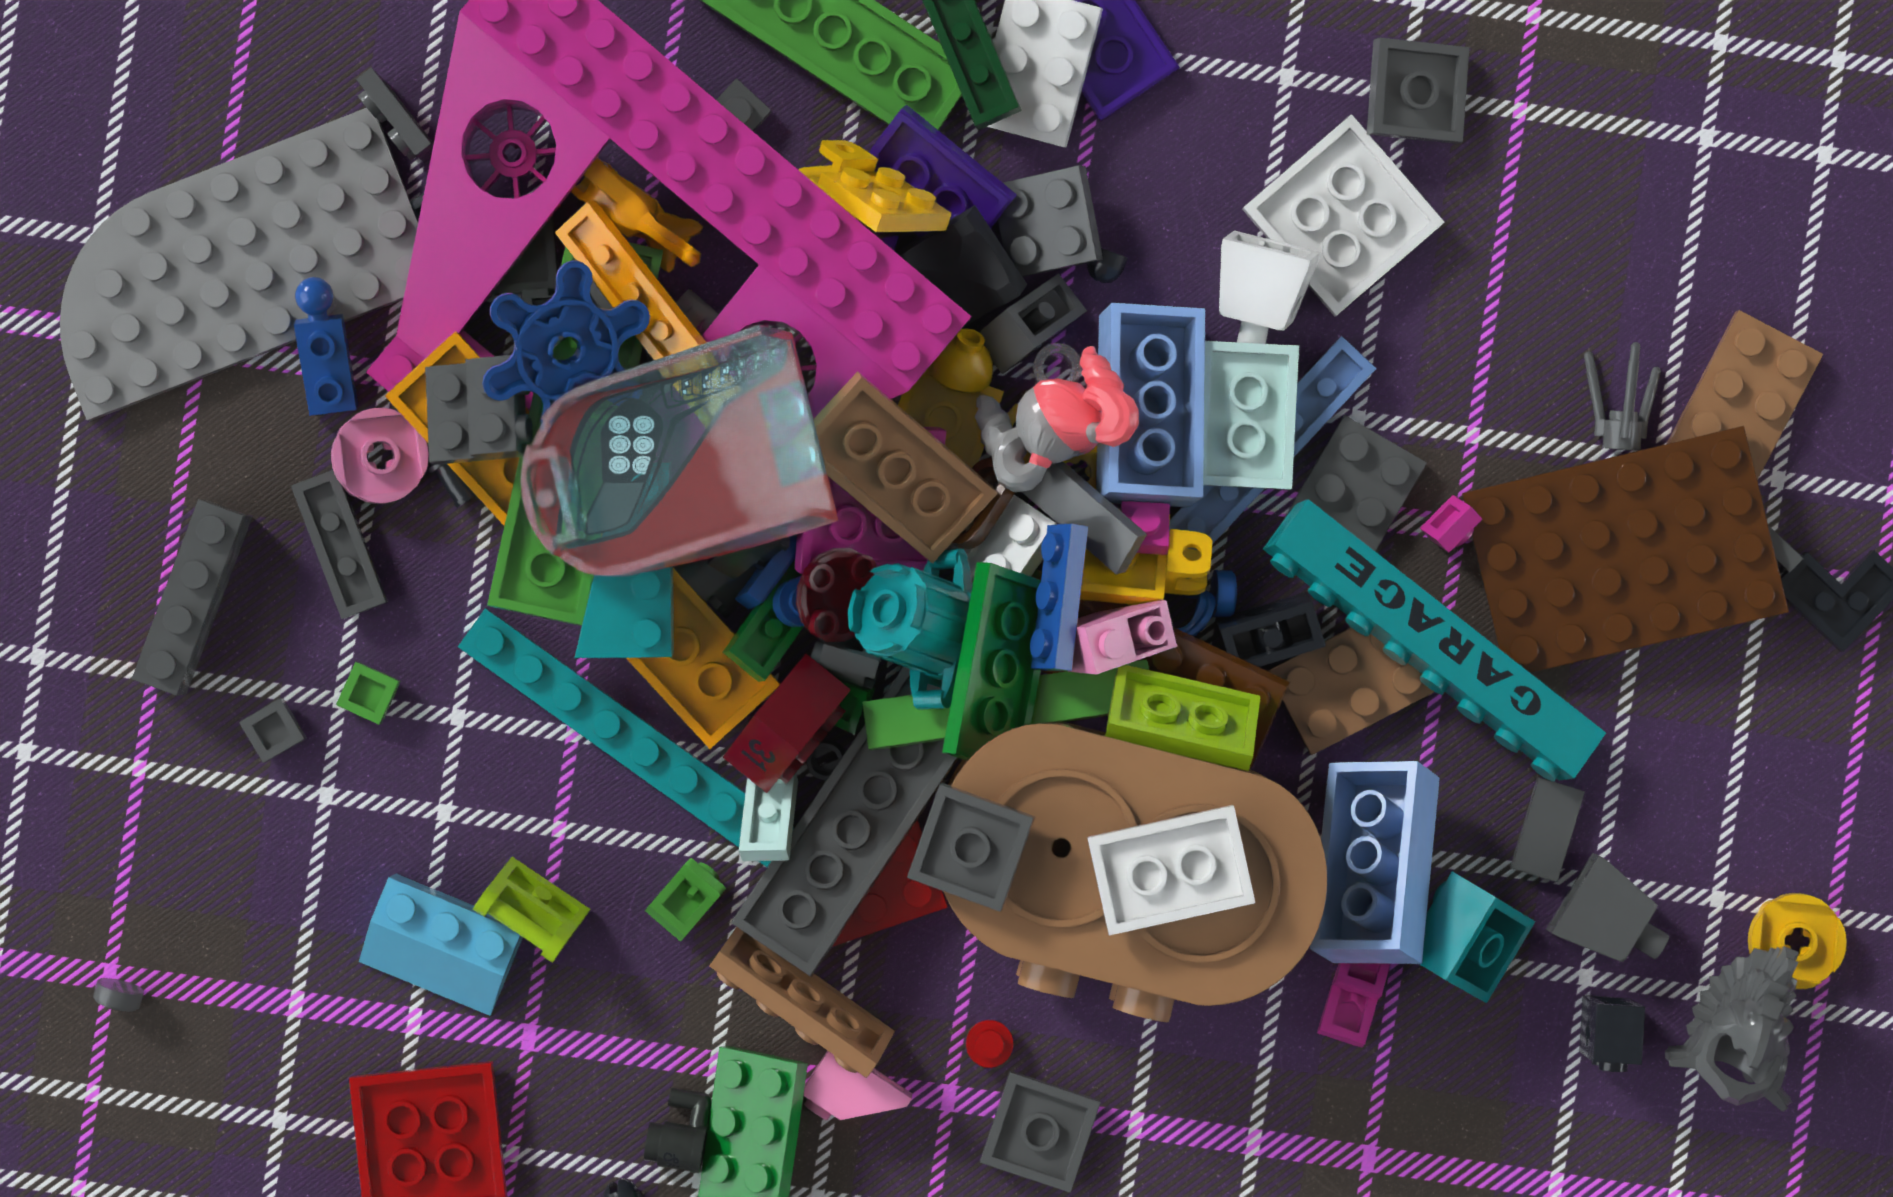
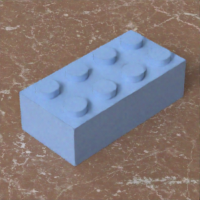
M1111 303L1099 315L1098 355L1108 360L1111 370L1116 372L1124 383L1123 392L1134 399L1139 409V426L1130 440L1116 447L1102 443L1097 444L1096 490L1111 503L1121 504L1122 501L1168 503L1172 507H1191L1203 498L1205 309Z
M1418 761L1329 763L1321 836L1327 866V892L1323 916L1310 949L1332 963L1422 964L1440 777Z

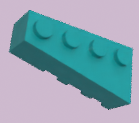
M654 462L645 489L630 523L615 531L604 533L603 538L627 532L637 524L672 480V462L662 463L655 482L641 508L658 462ZM643 473L638 474L637 476H635L632 481H634L635 479H637V478H638L639 476H641ZM673 566L630 576L612 577L594 574L574 658L672 657L674 655Z

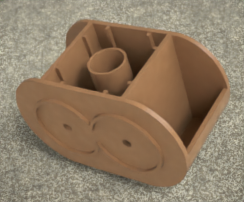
M1067 722L1056 724L1038 723L1011 729L987 742L968 761L963 759L957 766L948 785L1035 816L1001 912L944 891L952 910L971 934L995 952L1020 960L1016 975L1019 976L1018 984L1056 996L1074 998L1081 975L1112 983L1109 999L1114 1001L1112 1008L1146 1019L1169 1022L1175 1000L1204 1006L1224 1005L1250 998L1270 988L1296 966L1308 950L1318 931L1326 901L1327 866L1322 841L1317 828L1303 805L1289 791L1253 770L1246 771L1233 767H1224L1215 763L1106 737V732ZM1234 805L1255 903L1109 936L1087 837Z

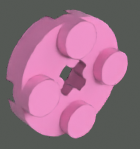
M372 408L357 413L340 427L331 449L332 468L344 490L349 495L372 504H386L404 498L418 486L428 466L429 452L426 440L401 413L389 408ZM374 443H382L384 450L392 451L393 459L385 462V469L383 470L377 469L375 462H368L367 453L373 451Z

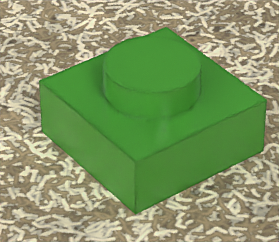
M357 661L350 672L336 705L380 725L386 716L401 681Z

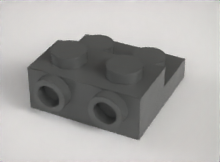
M510 355L465 359L466 363L425 367L430 463L440 465L528 457L527 443H531L533 439V424L530 415L526 414L525 395H529L530 391H521L507 400L498 401L490 398L482 385L483 376L486 371L492 366L506 361Z

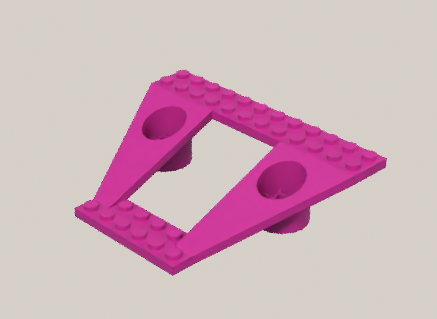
M469 0L459 12L397 334L368 368L366 373L389 392L455 331L466 340L481 358L494 357L491 352L464 331L465 327L610 140L758 264V267L702 335L718 357L726 355L733 344L741 350L745 349L746 347L737 339L748 330L764 326L765 342L769 341V325L786 327L798 334L794 338L795 346L804 338L812 348L817 365L800 366L801 371L816 370L815 384L807 399L790 384L762 393L770 395L771 418L766 417V419L773 427L769 432L774 449L792 443L803 431V428H806L857 371L890 399L908 392L968 322L971 316L599 0ZM513 109L531 111L540 116L539 120L527 134L520 130H515ZM507 111V131L495 136L482 125L494 114ZM548 122L553 132L556 148L536 149L532 138ZM479 128L493 140L489 153L469 155L471 141ZM510 146L515 149L521 148V157L516 162H508V156L505 152ZM555 155L554 165L546 179L534 169L537 156ZM490 160L496 170L484 185L480 187L473 177L469 162ZM531 172L543 182L532 193L521 196L519 177L526 176ZM501 175L513 178L514 199L495 197L487 191ZM777 349V356L786 353V349L784 351ZM771 350L765 352L764 364L766 362L769 363V360L771 364ZM754 355V376H755V355ZM785 355L775 357V363L783 362ZM753 356L748 361V375L753 376ZM763 362L758 363L759 366H760V369H759V370H761V367H762V365H763ZM747 368L746 371H743V376L747 375ZM739 371L731 372L733 377H739ZM762 371L757 372L756 376L763 374ZM759 377L755 380L750 381L749 383L752 386L753 384L763 379V377ZM672 385L673 399L683 401L682 395L680 397V393ZM787 388L803 403L791 413L777 417L775 394L781 393ZM661 389L656 392L649 402H652L662 393ZM671 390L665 394L668 406L681 403L672 400ZM531 391L529 395H525V405L529 410L533 397V392ZM662 395L650 404L662 417L664 423V431L657 451L658 459L654 462H659L672 418L691 409L689 404L667 409ZM695 412L676 425L663 462H672V479L707 430V427Z

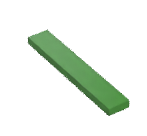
M1147 660L1126 664L1149 670ZM1117 668L1097 675L1068 671L1040 675L1031 724H1056L1109 716ZM912 694L862 702L868 749L871 751L945 739L950 707L917 710L913 704Z

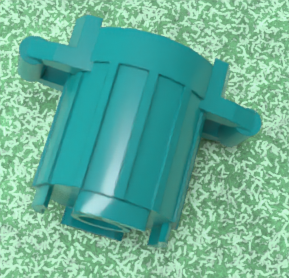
M961 548L945 550L934 563L928 560L923 571L914 567L909 568L899 563L875 567L870 571L875 575L861 590L855 589L848 608L850 631L855 633L856 639L860 641L862 647L866 649L865 652L910 669V688L913 704L917 710L943 709L951 706L973 586L966 551ZM954 568L953 582L939 577V569ZM927 684L939 687L941 689L927 690Z

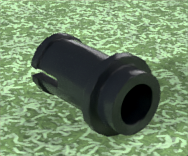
M430 463L432 466L428 469L430 474L433 472L437 474L454 501L456 508L476 497L473 491L448 464L434 465Z

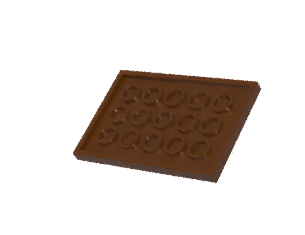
M1744 426L1462 493L1464 502L1470 505L1482 518L1474 527L1472 537L1499 649L1530 673L1789 612Z

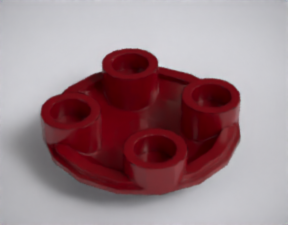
M832 548L817 555L804 569L797 585L796 606L801 622L812 635L826 642H845L856 637L855 633L849 629L848 608L853 591L855 589L861 590L875 575L870 572L873 568L877 567L872 557L852 548Z

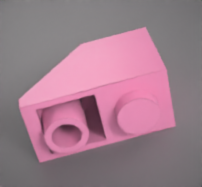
M1158 600L1104 610L1078 618L1072 671L1068 672L1097 675L1177 647L1167 601Z

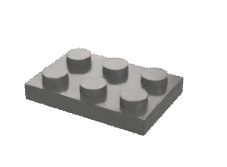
M1343 415L1283 520L1295 504L1309 499L1367 546L1376 551L1427 462L1348 416Z

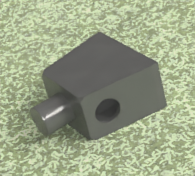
M1594 853L1589 857L1546 928L1547 931L1562 939L1620 962L1625 961L1633 947L1655 960L1669 940L1667 933L1649 923L1658 905L1606 859Z

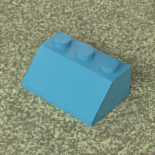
M394 874L388 877L371 918L359 962L491 1016L523 937L489 914L483 917L473 910L474 905L401 875Z

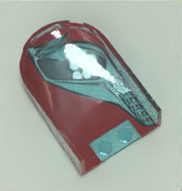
M763 325L742 330L572 389L556 400L540 418L544 421L538 429L532 445L527 444L522 462V499L527 518L536 536L552 555L560 557L569 565L577 568L576 570L593 575L630 576L682 565L759 546L839 521L793 335L791 332Z

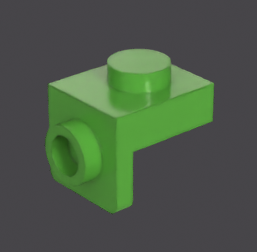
M689 858L647 907L645 912L681 942L726 888L720 883L719 875L710 866L701 862L697 863L694 859Z

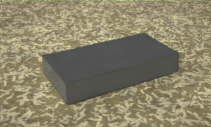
M1537 777L1510 868L1558 882L1585 791Z

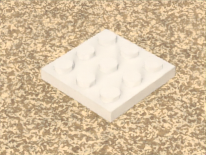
M1352 114L1242 208L1267 239L1320 252L1318 263L1308 286L1334 317L1445 223L1373 138L1367 135V131Z

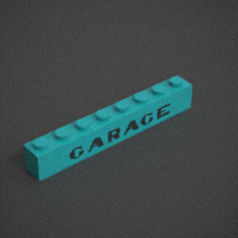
M1309 499L1294 505L1264 546L1263 550L1273 557L1270 563L1279 572L1290 578H1294L1295 575L1310 586L1308 593L1315 600L1327 607L1334 605L1347 615L1345 621L1352 629L1364 636L1372 634L1385 645L1382 650L1388 657L1405 666L1409 663L1422 673L1420 680L1425 686L1441 695L1446 692L1459 702L1457 709L1461 714L1475 723L1480 724L1483 721L1496 731L1494 738L1497 742L1512 752L1517 753L1519 750L1533 760L1531 767L1547 780L1574 779L1605 736V731Z

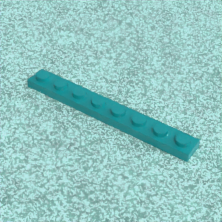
M488 608L483 610L458 645V648L739 847L746 792ZM759 861L766 867L771 863V861Z

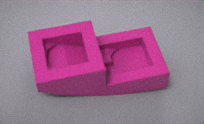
M1339 963L1317 1033L1362 1048L1366 1043L1377 1001L1382 996L1391 964Z

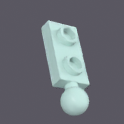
M796 774L787 785L778 779L768 793L747 778L739 853L742 861L790 860L798 786Z

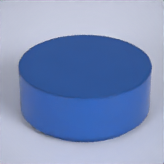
M1214 570L1211 577L1210 593L1214 595L1216 605L1212 617L1229 618L1234 615L1236 608V576L1232 570Z

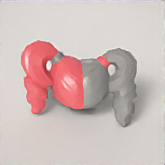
M1095 347L1085 348L1080 359V366L1083 369L1081 374L1087 384L1086 389L1081 383L1059 378L1039 381L1033 388L1025 392L1018 403L1015 428H1012L1008 414L1001 410L1000 403L993 397L979 395L976 401L978 411L975 419L981 430V443L985 445L986 453L992 457L993 470L1000 485L1013 492L1033 490L1042 481L1046 469L1051 464L1060 463L1089 453L1098 443L1116 447L1130 440L1139 426V409L1134 399L1123 392V381L1116 372L1111 370L1108 360L1097 354ZM1028 451L1031 457L1029 463L1025 464L1023 457Z

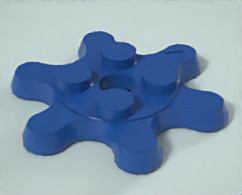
M577 260L568 261L558 269L555 293L546 303L538 306L530 305L516 294L504 293L497 296L490 306L492 321L512 335L514 350L506 361L492 366L486 371L483 376V389L490 398L498 401L507 400L521 391H531L538 394L543 402L541 427L544 431L554 413L577 393L594 385L637 377L635 373L622 367L619 362L618 352L621 344L629 337L643 332L650 320L648 308L638 300H626L611 309L597 307L590 297V287L593 281L592 272L586 264ZM560 336L573 337L577 343L575 353L565 360H559L552 356L554 345ZM642 387L608 398L613 403L625 397L638 399L642 392ZM627 399L617 402L616 405H620Z

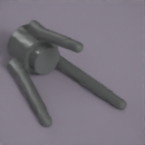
M1634 342L1631 345L1623 411L1610 410L1609 420H1606L1594 355L1590 351L1584 354L1595 417L1594 436H1603V448L1641 450V438L1647 439L1648 420L1656 395L1661 369L1654 367L1651 371L1638 416V412H1634L1640 344L1638 342Z

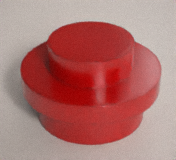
M983 1020L976 1023L968 1032L966 1050L972 1061L979 1066L986 1068L997 1067L1006 1062L1013 1050V1038L1009 1029L1001 1022Z

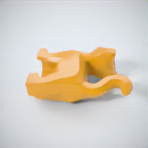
M597 157L583 175L585 178L571 192L585 203L596 200L618 230L628 238L632 236L643 238L648 247L663 250L660 267L664 271L670 273L674 269L677 256L690 267L699 264L701 253L688 244L692 236L701 233L703 226L693 219H684L664 212L654 197L620 176L611 165Z

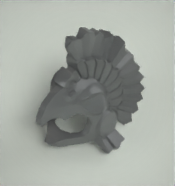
M1785 946L1782 948L1777 947L1776 949L1771 947L1769 951L1754 948L1749 957H1736L1731 965L1722 966L1719 976H1709L1710 987L1708 990L1700 991V1002L1692 1007L1695 1018L1686 1025L1690 1038L1683 1045L1668 1046L1665 1050V1059L1669 1061V1066L1696 1069L1722 1100L1736 1106L1765 1097L1782 1112L1787 1110L1788 1105L1793 1102L1781 1085L1786 1072L1788 1055L1790 1054L1787 1036L1792 1032L1794 1026L1786 1017L1794 1011L1789 1004L1796 997L1794 990L1797 980L1792 975L1799 963L1796 961L1799 952ZM1715 1061H1721L1742 1071L1746 1081L1750 1083L1755 1082L1756 1084L1739 1082L1727 1076L1715 1065Z

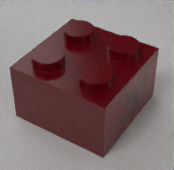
M805 654L753 716L724 754L723 758L766 793L769 792L778 779L787 785L846 712L839 704L851 689L809 655Z

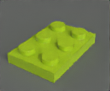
M1123 665L1117 668L1105 736L1215 763L1224 767L1249 771L1254 754L1260 696Z

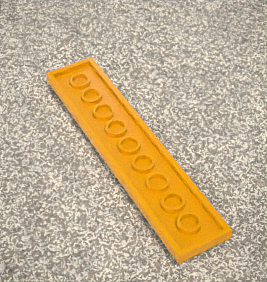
M457 331L449 336L385 395L427 443L428 421L425 367L466 363L465 359L481 358ZM526 407V414H529L530 410ZM519 457L448 464L496 518L505 525ZM673 567L674 655L672 657L626 659L705 745L711 749L777 689L781 683L771 673L765 681L758 682L723 653L735 633Z

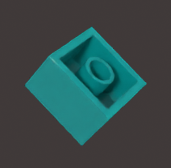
M1452 871L1448 879L1437 888L1433 897V904L1427 912L1423 958L1420 965L1487 1003L1535 921Z

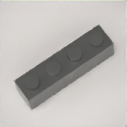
M198 499L134 670L133 680L176 696L187 694L252 520L251 516L208 500Z

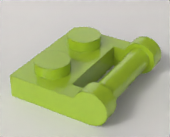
M514 857L510 858L473 908L474 911L483 917L489 914L543 951L541 956L552 963L591 910Z

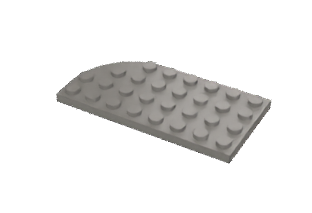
M367 108L144 194L118 209L96 229L80 250L65 284L60 313V337L63 356L87 421L98 419L296 342L294 322L297 319L308 318V314L298 307L295 300V292L298 285L307 278L318 277L329 283L333 290L334 298L331 307L327 310V316L343 314L344 322L403 300L418 222L382 125Z

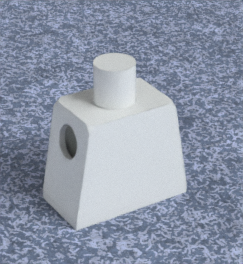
M1233 231L1223 238L1221 245L1219 312L1222 316L1241 320L1237 339L1238 343L1266 344L1269 328L1285 330L1293 323L1318 263L1320 252L1238 231Z

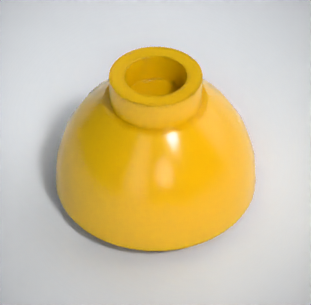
M961 329L928 368L931 375L944 387L957 392L972 393L987 388L991 383L993 375V362L988 349L984 346L985 339L983 335L973 329Z

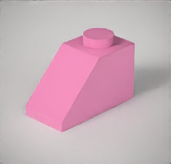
M829 1051L825 1053L805 1083L804 1096L808 1098L804 1105L825 1120H828L831 1114L839 1120L904 1108L912 1100L911 1092L875 1068L865 1078L858 1072L852 1073L845 1070L836 1062L834 1055Z

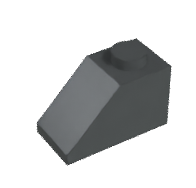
M1058 273L1007 308L979 333L985 339L984 346L988 349L992 362L1004 374L1077 320L1087 310Z

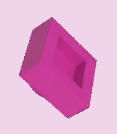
M1452 495L1420 529L1432 542L1449 553L1454 547L1464 544L1472 536L1474 527L1482 518L1470 505Z
M1122 501L1120 511L1147 534L1137 553L1167 555L1169 548L1170 504Z

